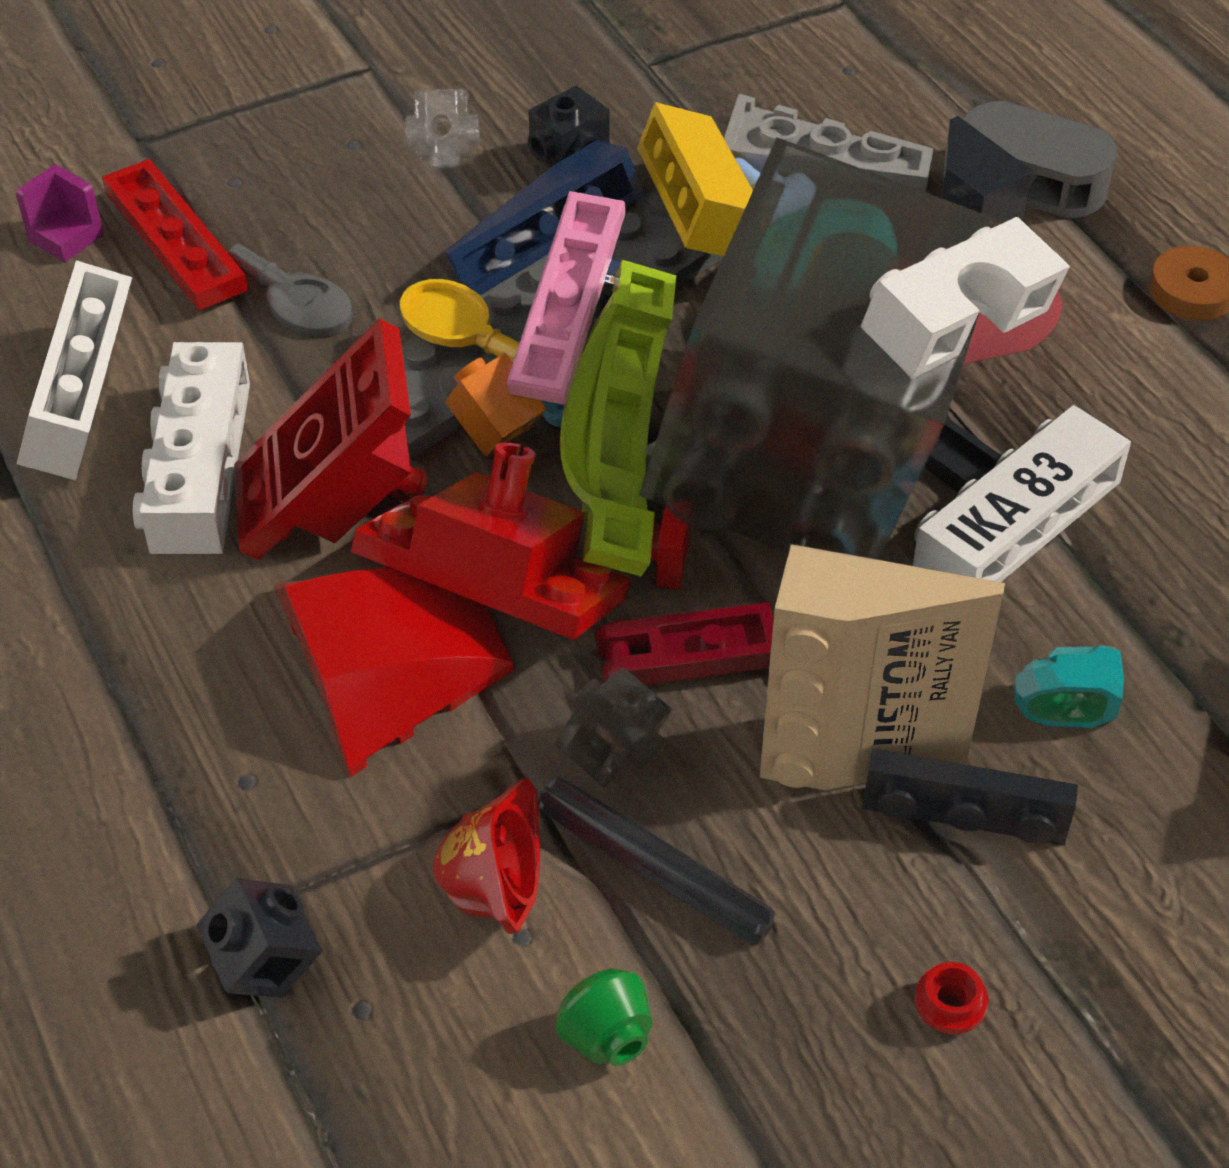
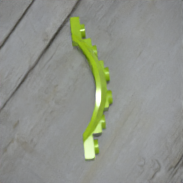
M622 260L614 274L612 296L603 308L585 342L567 403L563 408L560 452L567 482L573 492L583 502L582 511L585 512L583 523L587 524L583 561L642 576L650 565L655 512L648 511L647 452L645 449L647 448L650 414L666 331L673 317L676 275Z

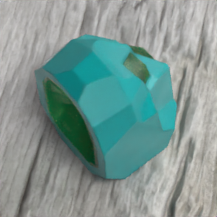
M1105 645L1095 647H1057L1046 658L1032 660L1015 676L1013 687L1014 700L1020 712L1027 719L1045 726L1092 728L1115 720L1123 699L1124 673L1121 651L1115 647Z

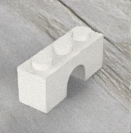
M1015 217L994 228L983 227L976 231L968 240L951 248H938L926 256L923 261L901 271L893 269L885 273L877 280L870 291L871 302L861 328L911 379H914L959 356L978 313L986 316L1005 333L1047 312L1070 266L1023 221Z

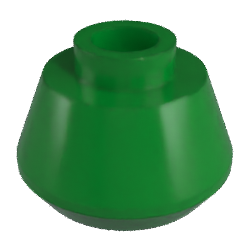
M616 968L602 970L585 978L567 993L559 1005L556 1021L557 1035L564 1043L596 1064L610 1063L613 1066H621L634 1060L646 1048L648 1044L647 1036L653 1025L643 980L636 973Z

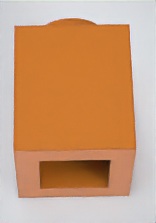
M506 352L488 364L480 357L462 368L454 376L455 381L458 383L444 401L485 458L494 453L496 444L511 442L528 431L547 410L541 400L508 393L507 380L513 362Z

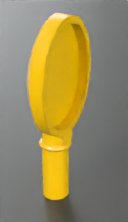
M444 279L419 281L404 291L400 299L402 318L405 325L420 338L446 347H465L475 344L484 349L486 354H494L497 357L506 352L511 361L514 362L520 342L502 334L500 329L492 328L489 308L485 300L476 291L463 284Z

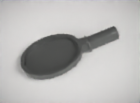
M235 244L230 249L228 254L241 270L257 279L260 285L268 286L267 301L270 312L285 328L307 337L325 338L344 332L351 324L353 312L350 299L344 290L333 282L309 273L287 274L279 269L276 263L268 262L242 244Z

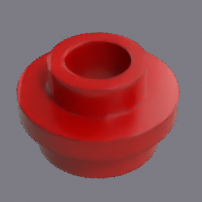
M958 962L941 963L924 973L917 984L915 991L917 1012L927 1025L939 1032L963 1034L972 1031L980 1025L987 1012L989 1003L987 989L979 975L965 964ZM945 996L954 997L961 1002L962 1006H948L939 999Z

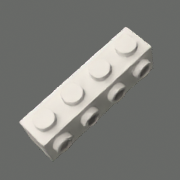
M173 342L169 366H161L159 392L162 402L161 407L152 408L150 420L151 435L154 441L152 449H145L142 456L144 492L136 493L133 500L134 526L136 529H144L150 554H223L235 480L234 463L238 460L250 388L243 342Z

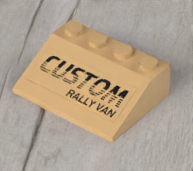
M791 544L774 611L760 778L778 781L788 787H810L820 790H830L866 783L872 748L959 764L967 763L1005 583Z

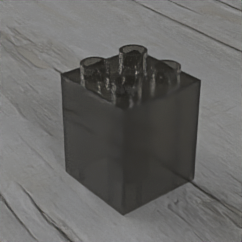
M776 137L691 329L639 496L666 505L676 518L692 527L705 530L725 528L785 552L787 557L792 544L879 560L944 426L979 313L959 356L911 379L861 328L871 302L870 291L877 280L888 271L893 269L901 271L923 261L926 256L938 248H951L968 240L976 231L983 227L994 228L1004 222Z

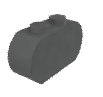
M993 101L978 105L964 117L963 120L1033 170L1027 201L1028 207L1064 218H1079L1096 212L1105 203L1116 160L1117 148L1114 140L1103 129L1006 101Z

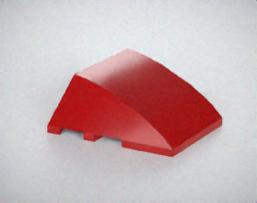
M392 568L355 570L303 581L274 583L276 593L293 635L297 634L327 709L330 728L350 778L367 767L366 759L389 743L396 740L401 745L413 737L414 727L441 709L454 710L513 671L512 659L486 605Z

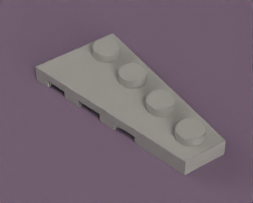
M738 94L724 140L735 159H744L757 171L785 175L789 178L799 176L805 180L813 179L835 182L845 187L863 186L885 189L895 194L913 193L925 195L933 148L873 131L864 134L863 137L852 135L845 127V123L825 118L822 124L817 125L797 119L798 110L777 105L774 112L755 107V98Z

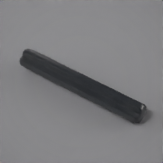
M555 777L542 790L539 796V808L542 813L750 944L758 945L771 930L775 917V911L772 907L561 777Z

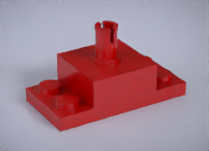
M379 318L234 463L239 552L260 560L278 542L284 541L291 534L294 526L336 543L387 495L404 503L413 498L412 496L415 497L423 494L427 484V475L425 471L410 466L405 423L411 416L399 328Z
M505 442L496 444L490 477L476 472L433 497L426 495L415 496L356 528L354 531L352 553L572 640H575L625 601L630 582L629 577L613 572L611 568L584 562L583 557H575L585 512L527 491L531 466L535 460V452L526 447L523 449L522 456H518L521 445L517 443Z

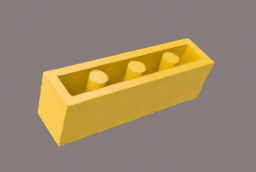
M655 102L637 150L685 248L745 262L753 243H757L764 233L766 213L711 116Z

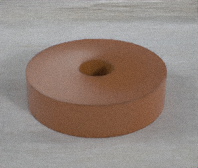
M1181 246L1167 250L1157 258L1153 267L1149 283L1152 298L1165 311L1181 318L1212 320L1224 316L1229 312V258L1215 250L1199 246Z

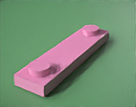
M569 191L507 380L509 394L566 405L625 217V201Z

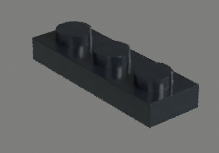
M872 748L862 809L882 812L889 817L897 819L916 818L949 824L963 831L982 830L1016 836L1030 843L1049 842L1065 845L1076 808L1078 784Z

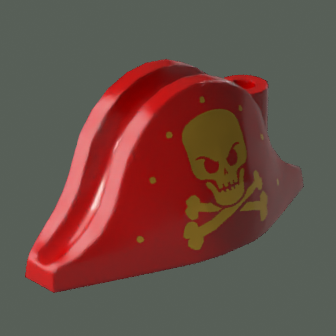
M528 777L515 782L499 797L475 812L464 814L461 821L443 838L433 860L435 880L448 894L454 905L468 915L489 917L496 920L507 934L518 933L535 903L539 884L538 791Z

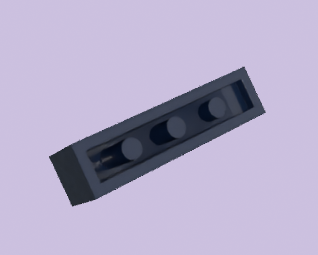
M600 140L592 142L552 166L444 252L458 282L481 295L549 254L569 191L625 201V208L646 196L627 148Z

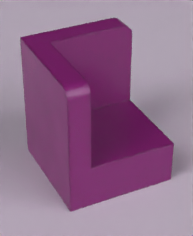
M54 164L17 189L16 198L28 241L61 261H68L104 235L93 187L90 183L62 167Z

